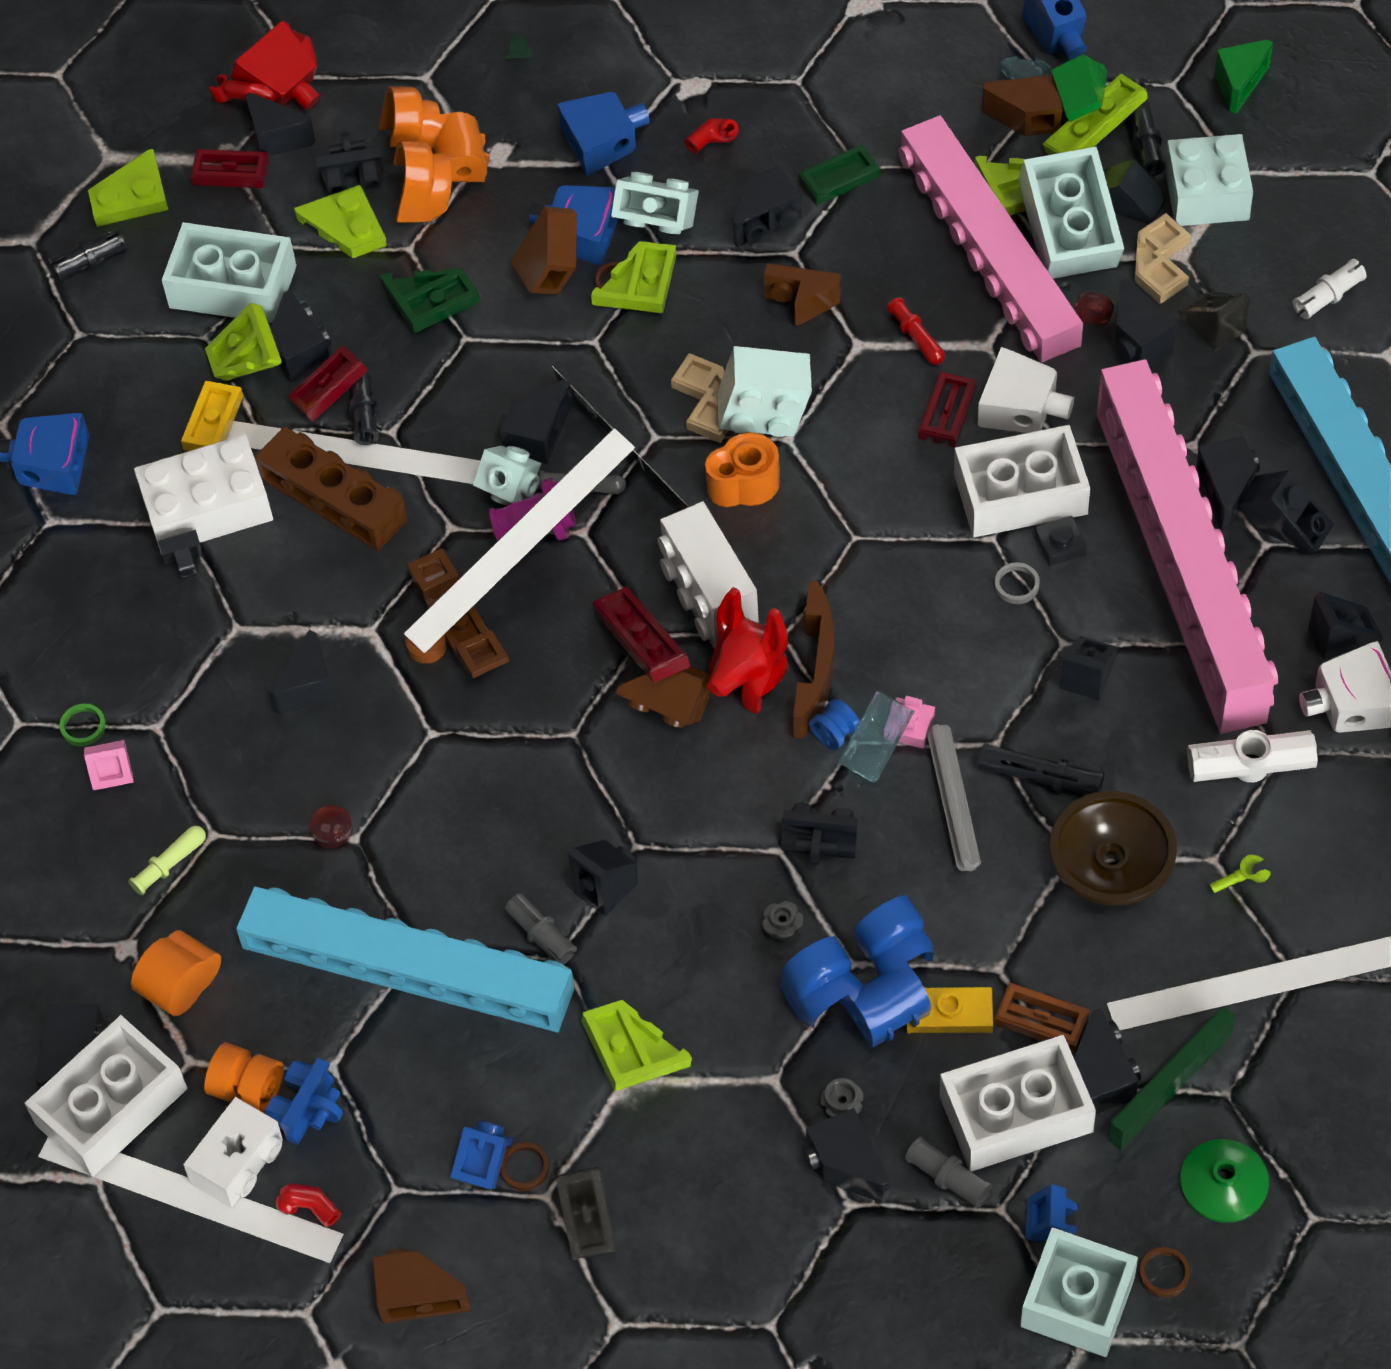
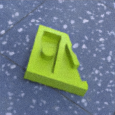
M623 1000L585 1011L582 1014L581 1021L614 1092L688 1068L691 1065L692 1057L689 1052L684 1048L678 1051L662 1038L663 1032L651 1022L642 1020L638 1012Z

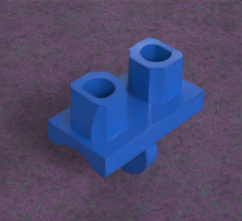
M317 1058L314 1065L294 1060L285 1077L286 1086L298 1091L294 1100L291 1101L275 1095L265 1109V1114L278 1121L279 1128L283 1129L286 1140L293 1144L299 1145L309 1125L316 1130H321L325 1121L337 1123L343 1116L342 1109L335 1104L341 1093L331 1087L335 1080L327 1071L330 1066L329 1062Z

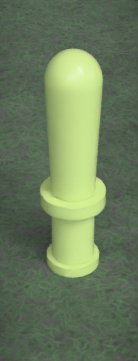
M200 826L188 828L158 858L155 856L151 857L148 860L150 865L136 877H131L128 880L133 890L142 896L145 894V890L160 877L165 879L169 876V869L204 842L206 838L204 829Z

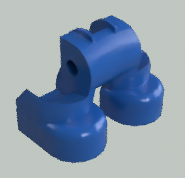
M902 895L883 903L857 924L853 937L866 957L873 961L878 977L864 985L851 972L852 963L836 936L823 938L792 957L782 969L779 990L796 1013L798 1019L814 1028L817 1018L828 1007L839 1001L846 1008L871 1049L884 1041L889 1042L894 1039L893 1031L905 1024L910 1023L912 1027L917 1026L921 1019L930 1015L931 1004L924 986L907 961L920 954L924 960L932 961L934 956L933 944L923 930L924 921L910 898Z

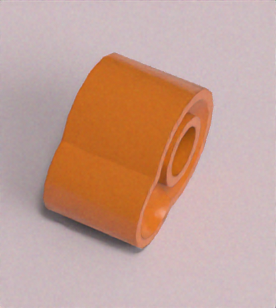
M743 433L729 439L722 448L711 452L705 462L707 493L710 500L718 506L732 507L739 504L747 506L760 505L772 499L778 492L780 485L779 454L777 446L773 441L762 434Z
M177 930L166 938H160L144 952L132 974V990L172 1016H179L186 1012L196 1002L202 991L211 984L219 971L221 955L185 932Z

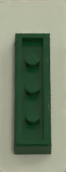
M1225 1006L1221 1007L1113 1118L1110 1125L1109 1141L1114 1146L1122 1150L1233 1034L1236 1015Z

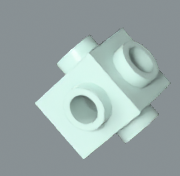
M501 445L484 449L473 485L491 493V499L504 505L530 498L538 488L540 478L537 474L541 463L530 459V454L526 450L514 446L506 448Z

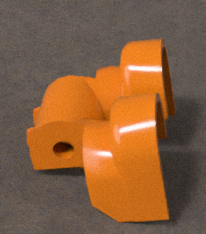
M389 86L387 88L379 121V130H393L390 147H396L393 160L394 165H405L404 185L396 222H430L447 211L452 182H485L487 166L489 164V153H485L483 149L485 134L480 133L478 122L474 116L463 112L440 114L438 103L428 99L422 100L420 92L415 87Z

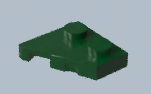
M449 268L438 272L430 270L414 271V277L393 279L392 273L380 275L382 287L414 334L481 302L478 290L462 268Z

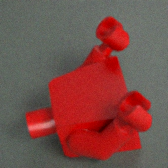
M281 21L235 61L231 74L233 80L228 81L224 74L217 76L216 80L219 87L209 86L214 100L217 103L227 102L231 98L247 101L246 96L249 93H254L283 106L294 99L306 111L310 110L321 97L310 85L317 69V59L312 40L302 33L291 30L289 23Z

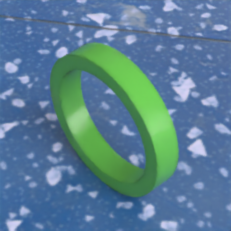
M78 704L69 708L62 715L59 726L63 738L68 743L74 746H87L95 743L102 737L105 732L106 721L98 707L91 704ZM79 712H92L100 718L98 729L86 738L70 736L66 732V724L73 715Z

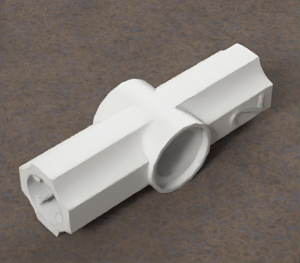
M1248 730L1241 733L1234 740L1192 744L1187 747L1188 768L1193 782L1238 777L1245 782H1257L1262 780L1267 773L1316 768L1318 762L1317 745L1311 730L1276 735H1266L1258 730ZM1254 754L1259 758H1249L1246 755Z

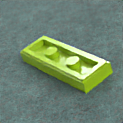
M1120 74L1105 87L1102 107L1071 122L1068 120L1043 143L1045 152L1053 155L1095 147L1148 99L1146 89Z

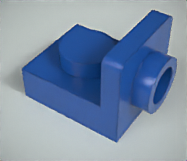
M479 1120L477 1127H464L450 1178L491 1190L495 1189L506 1147L512 1146L514 1137L503 1134L504 1126Z

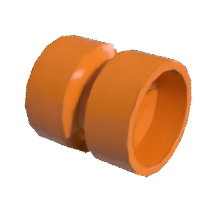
M224 1042L216 1050L208 1066L204 1084L205 1093L227 1102H232L237 1097L265 1114V1109L272 1097L279 1093L284 1075L283 1062L261 1054L251 1057L249 1050Z

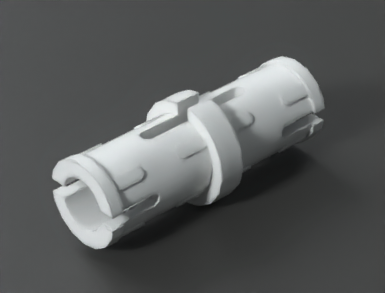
M1351 259L1331 275L1324 274L1318 279L1317 285L1293 300L1295 311L1299 313L1304 309L1305 311L1300 314V317L1308 320L1327 304L1337 303L1343 297V293L1366 279L1367 275L1364 267L1361 265L1355 270L1354 267L1359 264V261Z

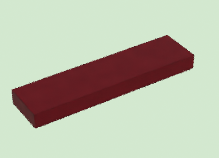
M624 587L592 602L595 614L653 683L690 667L686 653L628 587Z

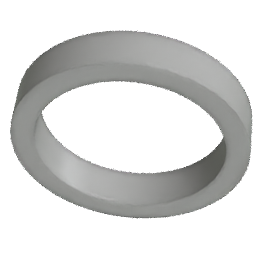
M1010 563L1003 566L996 574V593L1002 600L1008 603H1027L1039 591L1040 579L1038 573L1027 564ZM1023 571L1033 578L1035 586L1026 595L1013 596L1003 591L999 582L1008 572Z

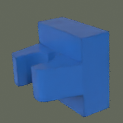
M1051 1184L1027 1198L1026 1239L1042 1243L1048 1239L1052 1227L1073 1235L1077 1232V1227L1065 1223L1066 1216L1077 1211V1204L1066 1197V1188Z

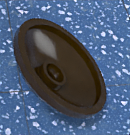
M1120 791L1096 792L1074 801L1059 815L1050 837V858L1060 880L1080 897L1103 905L1133 904L1156 893L1169 879L1177 855L1175 833L1166 816L1149 801L1134 794ZM1115 859L1118 861V864L1110 865L1105 860Z

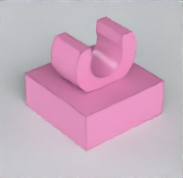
M906 696L905 699L896 697L885 728V739L924 749L928 738L927 732L931 729L935 717V707L922 704V699Z
M125 740L84 748V757L93 790L133 783V772Z

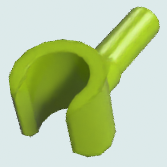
M1247 855L1242 859L1240 869L1211 883L1210 886L1213 893H1216L1246 879L1262 883L1270 877L1271 872L1264 869L1252 875L1253 866L1264 859L1257 855Z

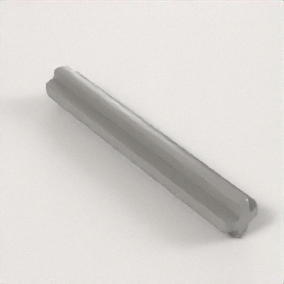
M936 724L927 732L956 866L960 871L971 872L976 870L977 866L981 864L952 732L948 725Z

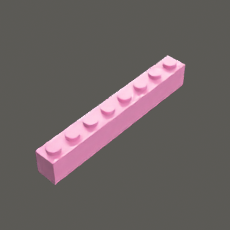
M939 115L902 130L901 147L898 148L901 163L905 168L910 167L915 175L919 190L923 194L927 193L932 200L933 209L937 217L945 219L949 225L952 239L957 245L961 244L967 252L970 266L974 271L979 270L990 296L998 298L1002 304L1006 320L1011 325L1015 324L1020 331L1021 340L1025 348L1029 352L1033 351L1040 363L1081 347L1083 322L942 116Z

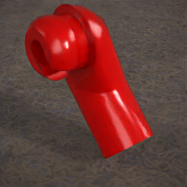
M712 118L705 121L688 136L684 143L690 152L697 154L708 143H729L735 140L739 133V125L731 118Z
M287 1184L280 1189V1195L275 1200L277 1209L286 1215L294 1214L298 1207L309 1209L325 1227L335 1224L342 1214L326 1194L316 1186Z

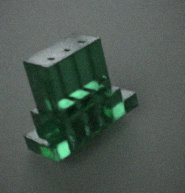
M525 35L510 36V50H506V59L532 57V49H528Z

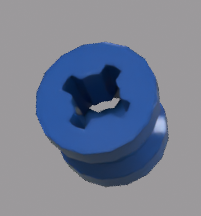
M832 699L825 706V712L822 715L816 714L809 721V727L823 745L831 750H838L844 744V737L847 734L853 735L861 727V723L855 712L847 704L839 699Z

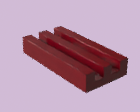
M196 149L190 177L192 185L264 188V177L267 175L266 166L269 165L268 152ZM238 165H257V166H238Z
M342 345L300 384L288 398L314 422L368 369Z
M940 371L918 431V439L926 441L927 437L933 438V443L941 444L942 440L948 441V446L956 448L977 388V380ZM946 383H950L952 387L937 428L932 427L931 425ZM961 386L966 387L951 431L946 430Z

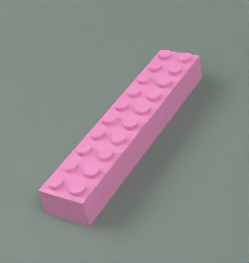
M1146 359L1101 369L1097 417L1219 733L1224 734L1265 724L1268 720L1270 706L1274 705L1273 687L1278 684L1277 670L1272 660H1266L1263 652L1265 644L1262 632L1259 627L1254 628L1250 620L1251 607L1246 594L1240 595L1237 587L1238 575L1236 567L1232 561L1227 562L1223 535L1220 529L1214 530L1211 522L1212 510L1207 497H1201L1198 490L1199 477L1194 465L1189 466L1186 460L1187 449L1185 440L1181 434L1176 435L1172 408L1169 403L1164 404L1161 398L1162 386L1157 373H1151Z

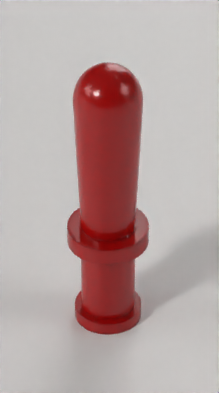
M901 297L892 300L888 304L887 310L900 322V330L904 334L910 335L930 364L940 365L945 359L944 350L921 325V318L917 314L910 312Z

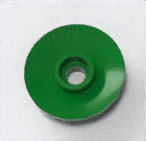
M1215 1139L1200 1144L1187 1155L1180 1172V1186L1185 1200L1195 1212L1212 1221L1231 1223L1244 1220L1259 1210L1268 1193L1269 1176L1264 1162L1251 1148L1234 1140ZM1229 1170L1234 1176L1231 1179H1223L1218 1175V1171Z

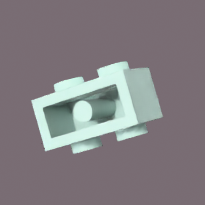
M631 172V177L628 176L617 180L611 217L624 219L623 224L629 226L645 227L647 223L659 226V231L681 234V230L693 227L699 190L688 188L689 182L668 178L665 184L653 181V175Z

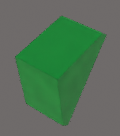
M1262 40L1217 50L1214 75L1229 112L1235 115L1238 113L1269 69L1273 48L1272 41Z
M1082 54L1051 69L1066 116L1070 122L1102 107L1107 69L1103 64Z

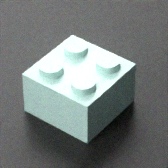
M1242 134L1168 140L1165 174L1173 218L1180 226L1249 220L1253 188Z
M733 346L717 392L719 429L731 430L737 433L751 432L771 434L776 437H794L812 392L810 354Z
M1052 1227L1022 1307L1021 1327L1107 1357L1135 1279L1138 1257Z

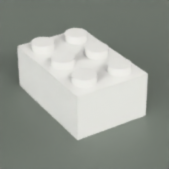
M1070 425L955 448L954 476L973 538L1048 523L1068 516L1088 515L1090 485Z
M246 434L134 468L157 542L196 530L199 541L204 542L273 520L267 494Z
M704 501L660 519L662 536L658 537V544L664 555V558L660 560L662 571L669 582L674 580L679 588L677 589V594L683 608L686 611L691 609L696 617L694 619L695 626L702 640L709 639L714 649L716 648L718 642L716 623L718 607L732 587L740 590L742 611L745 618L759 623L757 589Z
M120 1015L25 1102V1105L35 1125L93 1178L188 1088L179 1066Z
M1064 1035L940 1074V1099L968 1169L971 1172L1093 1132L1096 1109Z

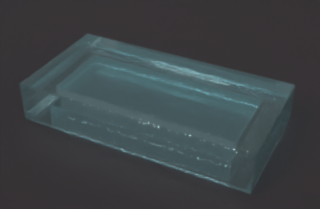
M876 691L838 763L870 782L876 783L915 711L885 693Z

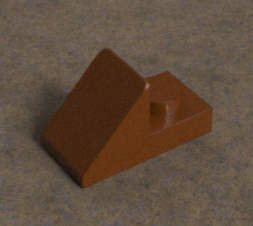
M767 263L764 272L765 298L774 299L779 302H794L795 326H799L840 303L841 274Z

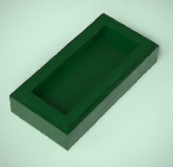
M863 144L799 172V182L816 205H820L881 177V168Z

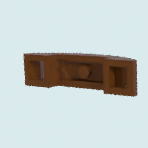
M443 548L407 564L412 579L428 609L459 580V575ZM474 606L445 633L447 644L472 678L509 662L506 652L492 629H487Z
M809 580L805 613L806 636H819L814 683L797 682L793 729L794 738L801 739L810 730L809 721L816 714H821L832 686L835 664L832 613L818 581Z

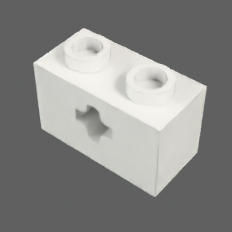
M235 1097L183 1164L189 1182L232 1208L240 1197H246L251 1192L256 1183L257 1174L266 1162L271 1163L278 1156L283 1141L278 1121Z

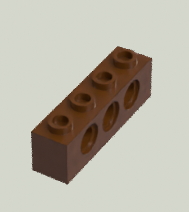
M284 426L254 457L259 474L264 482L377 552L408 521L404 498L397 490L392 487H383L375 482L365 470L352 468L344 463L337 453L331 450L326 452L315 445L302 432L297 434Z

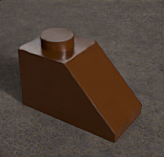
M393 1249L385 1252L383 1256L373 1257L377 1308L382 1323L471 1311L466 1286L420 1252Z

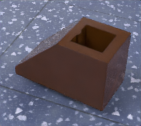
M1053 75L983 83L982 110L986 115L1023 136L1055 133L1061 128L1062 105Z
M544 206L511 260V264L530 293L559 295L576 268L577 213L575 210Z
M691 665L689 668L656 683H653L645 674L618 686L616 694L627 698L626 704L643 712H649L651 709L662 714V720L667 724L684 728L685 725L701 722L711 692L705 687L711 674Z

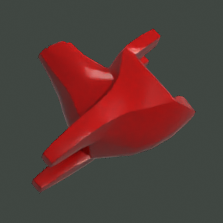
M732 587L718 607L716 618L718 642L709 666V674L711 675L705 687L716 696L726 697L735 688L743 685L742 707L758 714L761 710L763 695L771 691L783 679L789 667L785 655V650L788 646V634L781 612L775 608L769 611L766 625L745 618L742 611L740 590Z

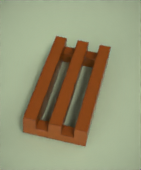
M1009 982L996 1013L994 1025L1040 1041L1064 1035L1070 1051L1076 1052L1079 1039L1082 1037L1085 1024H1087L1090 1010ZM1016 999L1077 1021L1074 1024L1053 1017L1050 1013L1038 1009L1033 1010L1011 1001Z

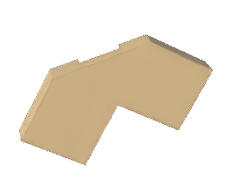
M1167 213L1138 232L1135 283L1159 304L1186 287L1189 281V276L1168 258L1190 244L1191 234Z
M689 353L671 379V387L700 399L686 421L687 430L721 443L729 431L719 429L717 392L724 375L723 366Z

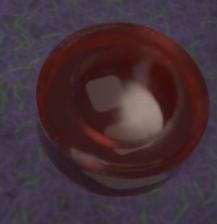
M1084 292L1078 296L1074 311L1085 323L1104 325L1111 320L1114 303L1102 294Z
M324 806L313 814L310 821L314 840L326 848H335L345 844L353 832L350 815L340 806Z

